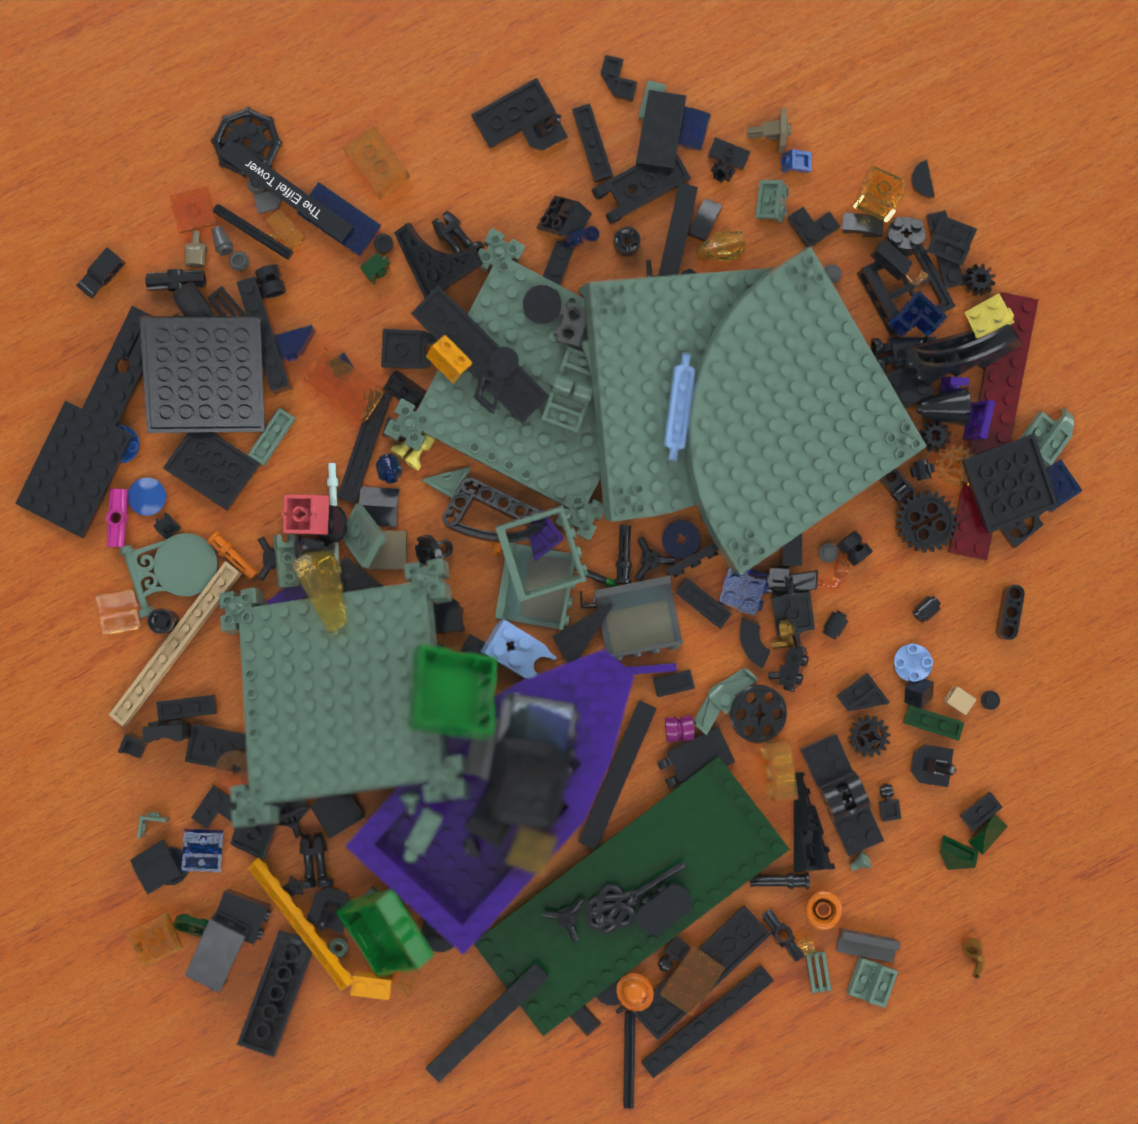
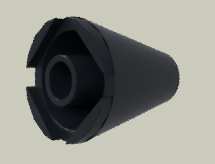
M969 387L921 398V402L917 403V413L921 414L922 418L962 426H969L970 418H967V414L971 412Z

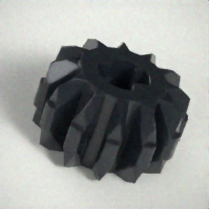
M974 264L972 268H968L966 270L967 274L962 276L966 280L962 286L969 287L966 293L973 291V296H977L979 293L982 297L985 295V292H991V286H994L996 283L991 280L995 277V274L989 273L992 269L989 267L985 270V264H981L980 267ZM978 277L981 279L980 283L976 281Z
M933 420L929 422V425L925 423L922 425L924 430L918 431L920 435H923L922 439L926 446H928L927 452H931L934 449V452L938 453L940 448L945 450V444L951 442V440L946 438L951 435V432L945 433L944 430L948 426L945 425L941 428V421H938L936 425ZM936 433L938 436L935 440H932L931 437Z

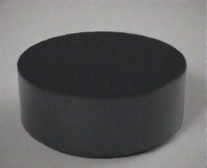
M380 234L375 238L374 247L379 253L387 254L392 251L394 243L389 235Z

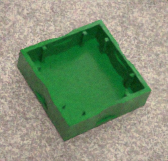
M421 644L413 652L408 729L482 741L490 738L494 734L495 723L494 689L496 685L497 658L474 653H458L445 648Z
M392 889L353 898L336 912L351 937L357 943L376 977L390 975L397 971L418 970L434 956L433 951L396 892Z

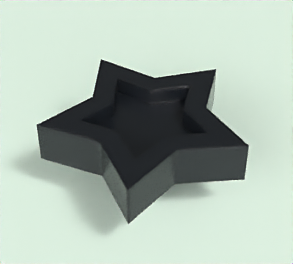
M290 876L288 884L282 887L288 891L291 897L295 894H304L302 889H298L297 884L300 880H295L292 876Z

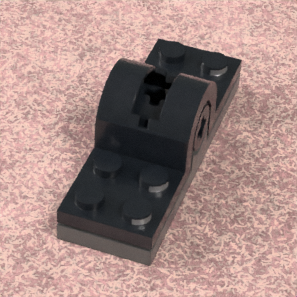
M833 733L799 748L846 854L851 856L883 842L882 834L870 810L871 804L867 792L857 773L852 770L837 734Z

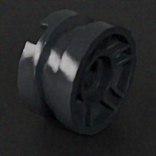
M623 227L616 232L613 245L617 253L628 257L638 251L640 235L637 230L632 227ZM630 239V244H624L623 240Z

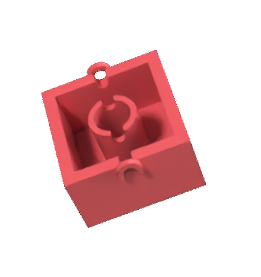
M284 495V510L281 511L283 533L328 534L329 496Z

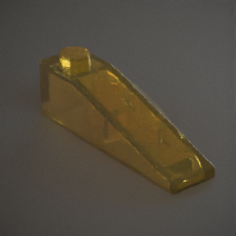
M333 552L306 553L291 562L301 585L327 631L331 633L345 625L347 620L345 603L342 596L341 569Z

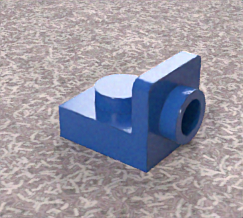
M792 149L783 153L781 158L782 173L789 171L811 172L812 152Z

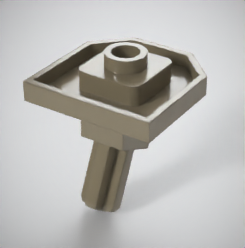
M780 108L778 121L763 122V126L749 127L747 130L748 138L765 137L769 140H778V154H783L787 137L791 136V124H788L787 109Z

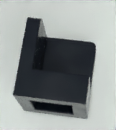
M927 679L910 682L905 687L904 703L922 709L933 698L934 682Z
M125 734L118 753H127L137 758H142L147 743H143L142 737L136 734Z

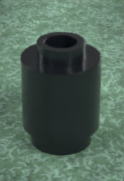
M927 595L914 607L915 610L912 611V614L920 623L928 622L941 610L939 607L941 603L935 596L930 597Z
M838 610L836 613L831 612L823 626L822 633L836 640L837 636L840 637L849 622L846 619L847 615Z

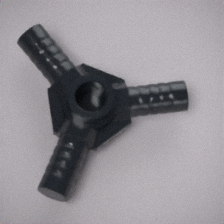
M263 536L257 539L264 551V566L257 576L262 581L265 580L271 569L276 568L275 550L270 547Z
M644 536L637 539L643 552L641 553L642 566L634 577L637 580L641 581L648 570H652L660 566V564H675V557H662L659 553L650 549Z
M579 896L571 907H565L558 910V912L543 910L542 917L557 920V923L568 929L572 942L579 940L575 929L577 911L585 900Z

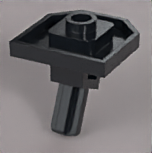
M551 103L524 117L521 131L531 148L544 151L568 138L560 121L561 115L554 111Z
M922 745L913 752L910 772L919 783L948 787L950 776L956 772V768L952 764L954 749Z
M330 886L316 892L306 920L317 924L316 926L319 928V931L331 929L343 934L345 926L336 912L351 900L348 893Z

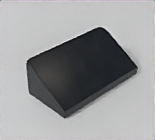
M398 370L390 375L383 388L397 399L401 400L402 398L415 405L416 408L427 393L425 389Z

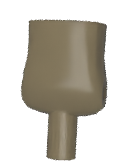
M192 231V242L186 243L184 246L185 266L205 267L207 246L204 243H200V231Z

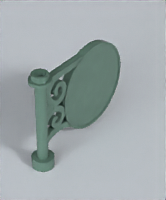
M183 533L134 550L131 545L120 548L119 555H124L141 610L138 611L140 619L148 617L154 610L153 606H148L146 597L152 593L167 591L178 596H194L202 593L218 571L217 554L211 544L208 545L207 541L200 536ZM158 548L155 558L150 555L141 557L140 562L143 565H146V559L150 561L148 567H141L138 563V557L144 552ZM146 577H152L154 583L149 585L151 581L146 580L145 586L149 589L144 592L141 581Z

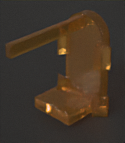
M922 269L919 272L922 278H917L916 282L906 274V277L915 287L928 277L927 273H924Z

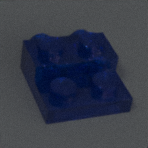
M728 567L718 603L737 608L739 612L756 616L757 611L761 612L763 607L762 594H766L769 583H766V576L750 571L738 575L733 573L730 567Z

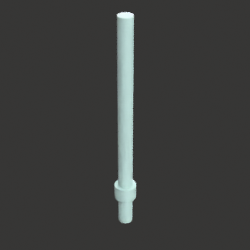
M328 463L329 478L327 479V487H329L330 505L337 506V486L339 484L338 478H336V463ZM330 520V528L332 529L333 521ZM339 542L331 543L336 545L332 555V573L339 565Z

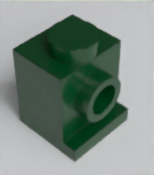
M376 253L363 263L360 269L370 282L375 285V279L385 276L391 263L384 255L381 257Z

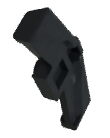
M770 565L769 573L750 568L740 575L741 585L771 593L772 595L779 596L786 593L785 581L789 582L791 580L793 581L795 592L817 590L818 569L789 574V566Z

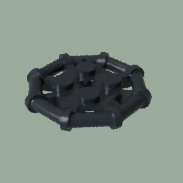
M246 107L227 116L223 115L214 137L211 138V143L219 159V166L240 174L243 178H248L246 174L218 155L222 145L224 146L227 140L230 139L272 168L271 165L283 143L278 136L274 124L275 120L272 117H267L252 110L251 107ZM245 118V122L234 126L232 123L233 121ZM253 118L262 122L263 124L260 127H258L254 123H251V120ZM228 126L231 130L228 132L227 139H224L222 136ZM266 130H269L272 140H266L264 135ZM245 139L252 140L249 143V147L242 145ZM267 147H271L267 155V158L265 159L263 157V152Z

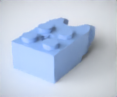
M499 619L480 651L486 656L496 657L499 664L524 678L538 675L534 670V663L537 658L547 657L554 661L557 658L548 650L545 644L504 619ZM511 642V648L507 650L506 643Z

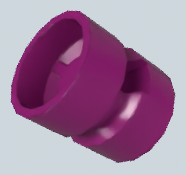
M692 715L681 716L680 719L665 717L667 742H677L679 738L683 741L694 740Z

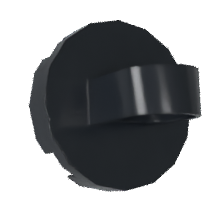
M429 534L422 535L416 540L418 541V545H415L418 561L427 566V560L445 558L453 552V545L449 540L436 541ZM442 543L447 547V551L444 554L440 549Z

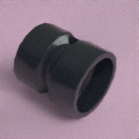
M267 265L255 271L258 283L262 284L260 290L264 299L275 298L287 292L284 281L280 280L282 275L278 265Z
M857 530L850 533L836 545L843 554L847 553V559L852 566L857 565L873 552L867 543L862 542L863 538Z
M159 608L149 614L147 623L151 631L167 634L173 631L179 623V618L173 610Z

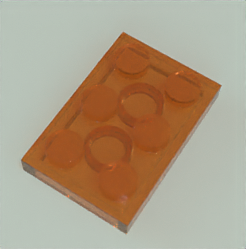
M692 945L660 991V995L692 1017L725 970V967Z

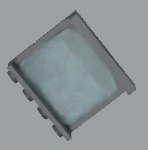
M670 576L594 591L598 609L610 602L613 605L602 622L601 628L605 649L616 660H623L625 655H631V658L639 657L645 651H649L650 654L661 652L660 648L668 647L669 650L679 649V645L684 644L681 638Z

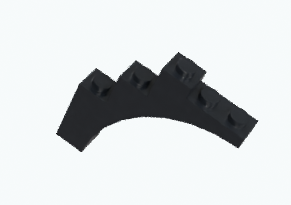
M1007 324L981 339L958 347L928 351L912 346L905 351L908 355L907 361L909 365L917 369L915 372L917 378L921 382L924 381L930 385L946 374L951 373L957 377L976 365L985 369L1022 346L1023 343L1016 330Z

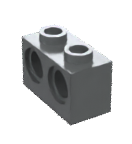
M568 302L567 307H562L559 318H563L561 326H556L554 336L557 337V343L578 349L587 322L585 307ZM572 311L577 312L579 319L571 320L569 313ZM571 330L574 336L571 339H566L563 336V332Z

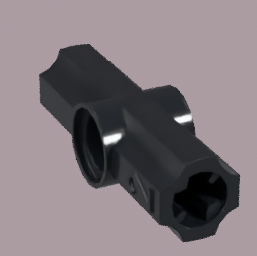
M170 269L167 272L146 273L145 284L149 291L168 290L174 292L189 282L194 283L197 288H206L207 284L204 270L184 271L181 269Z

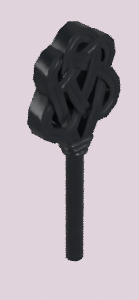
M682 860L637 889H628L623 892V889L618 884L607 883L601 888L600 894L591 897L587 901V915L585 919L587 926L591 929L599 930L602 934L606 935L613 933L618 927L626 928L631 926L636 917V911L632 905L637 903L642 894L686 868L684 861ZM610 890H613V891H615L616 893H607V892L610 891ZM619 909H620L621 911H620V913L618 914L617 918H614L615 915L617 914V912H618ZM610 910L607 915L603 914V911ZM627 913H629V918L626 919V920H623V919L625 918V916L627 915Z

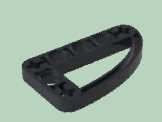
M466 478L460 484L442 519L445 527L471 538L500 543L497 532L484 531L461 524L473 500L514 520L529 516V512L532 515L542 511L474 478ZM471 484H473V488L478 490L477 496L475 490L469 489V491H467L466 485L470 486ZM485 491L492 493V497L488 500L481 497ZM459 499L466 501V505L462 508L455 505ZM502 499H506L509 502L505 508L498 506V502ZM522 507L526 512L523 516H517L515 510ZM452 509H454L456 511V514L454 516L456 521H451V523H449L447 518H452V516L454 515V511ZM546 517L541 519L542 522H537L536 524L534 521L526 523L525 525L529 526V528L525 530L506 533L508 541L519 542L537 535L544 528Z

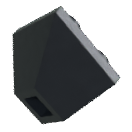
M555 195L536 228L558 236H565L583 230L592 213L579 201Z

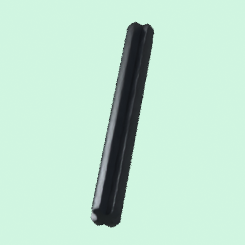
M217 204L213 209L216 215L285 259L289 260L293 255L291 249L220 204Z
M625 1011L623 1107L625 1109H633L635 1015L631 1011Z

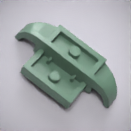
M1062 408V415L1059 420L1054 421L1044 412L1039 411L1021 435V437L1029 434L1035 435L1045 467L1054 463L1073 436L1074 417L1066 408Z

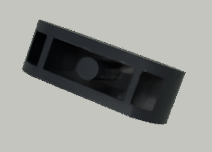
M670 882L666 885L663 883L656 889L657 892L654 895H647L640 901L641 905L638 907L637 918L643 931L651 935H659L691 910V895L683 884Z

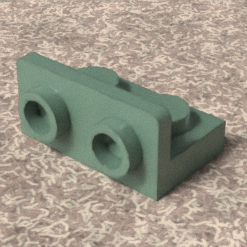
M760 180L755 215L757 220H776L779 223H783V218L787 212L785 203L786 198L789 196V188L782 180Z

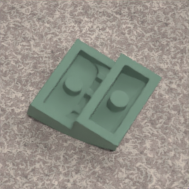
M859 956L846 993L885 1008L899 971Z

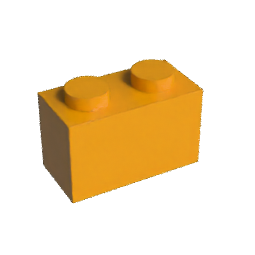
M355 971L352 978L351 996L382 1000L390 999L394 975L376 977L375 973Z

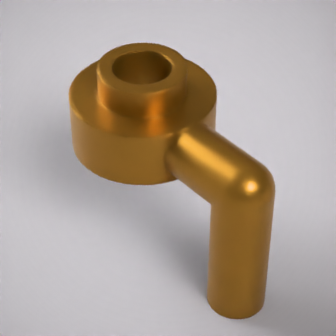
M789 620L780 621L779 631L782 640L772 641V649L787 648L794 645L792 635L795 633L793 623H790Z
M967 938L964 940L962 951L967 956L973 957L976 960L972 976L979 979L985 963L981 955L983 945L975 938Z

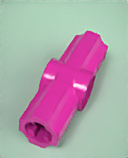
M110 489L109 512L106 515L108 522L107 546L109 547L125 546L126 524L129 520L127 515L128 490ZM119 513L121 520L115 523L114 516Z

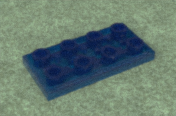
M318 182L309 196L352 225L354 229L346 240L341 243L299 212L297 214L361 257L382 227L381 224Z

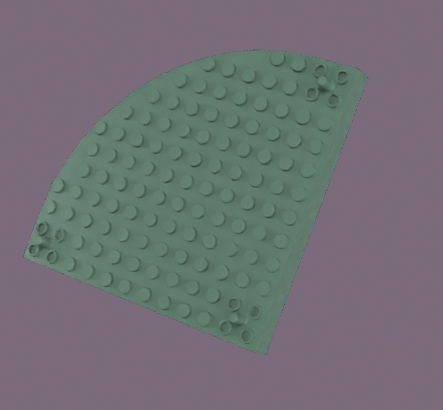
M811 247L800 250L770 270L739 297L728 309L722 320L718 322L695 368L685 441L687 472H689L691 490L693 491L697 508L700 510L702 520L717 548L735 574L742 575L927 447Z
M773 268L599 281L583 284L605 520L620 521L673 513L696 505V500L690 486L689 472H687L686 446L683 449H678L677 461L668 460L670 448L664 446L674 366L681 365L682 353L691 354L689 366L694 369L696 368L705 350V345L710 340L718 322L726 315L728 309L753 283Z

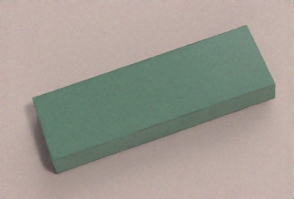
M279 408L248 456L265 466L296 418Z

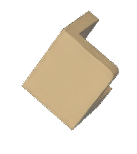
M952 686L943 702L966 715L977 699L958 686Z

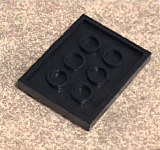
M189 432L163 469L228 512L261 465L213 432Z

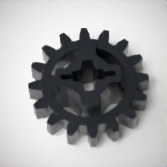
M865 715V720L858 717L859 723L852 722L854 729L848 730L852 732V735L848 736V739L853 740L850 746H856L855 752L862 751L861 755L864 757L867 753L869 757H873L874 752L877 755H881L880 749L887 750L884 744H890V741L886 740L887 737L891 736L890 733H886L889 727L887 725L882 726L884 723L882 719L877 722L876 716H873L871 720L869 715ZM867 724L866 728L860 730L861 726ZM877 728L880 729V731H881V736H879V734H878V732H877ZM862 733H864V734H866V733H867V734H871V735H873L874 737H876V739H874V738H872V739L869 738V739H868L867 737H865L864 735H862ZM857 736H859L862 741L861 745L858 743ZM879 743L876 747L870 749L873 744Z

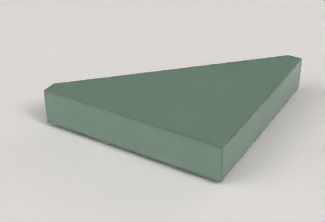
M467 467L424 478L422 481L448 497L453 498L471 468Z

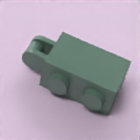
M426 806L405 844L408 846L404 855L407 862L415 861L419 853L423 854L444 815Z

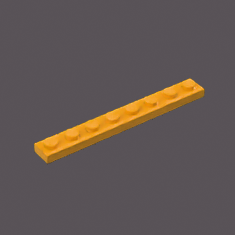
M259 858L253 861L248 867L250 872L339 989L343 991L353 983L350 973L343 969L338 957L330 952L325 940L317 935L315 927L307 922L302 910L292 902L290 894L282 889L279 880L269 872L267 864Z

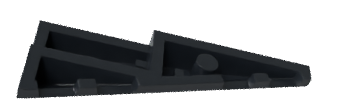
M794 773V872L835 869L834 863H830L828 857L829 847L825 846L822 838L824 831L816 807L811 805L808 796L811 792L809 788H806L803 780L805 773Z

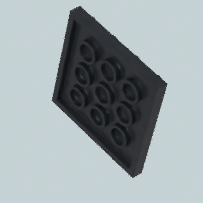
M1034 434L1026 435L961 460L986 533L994 532L1059 506Z

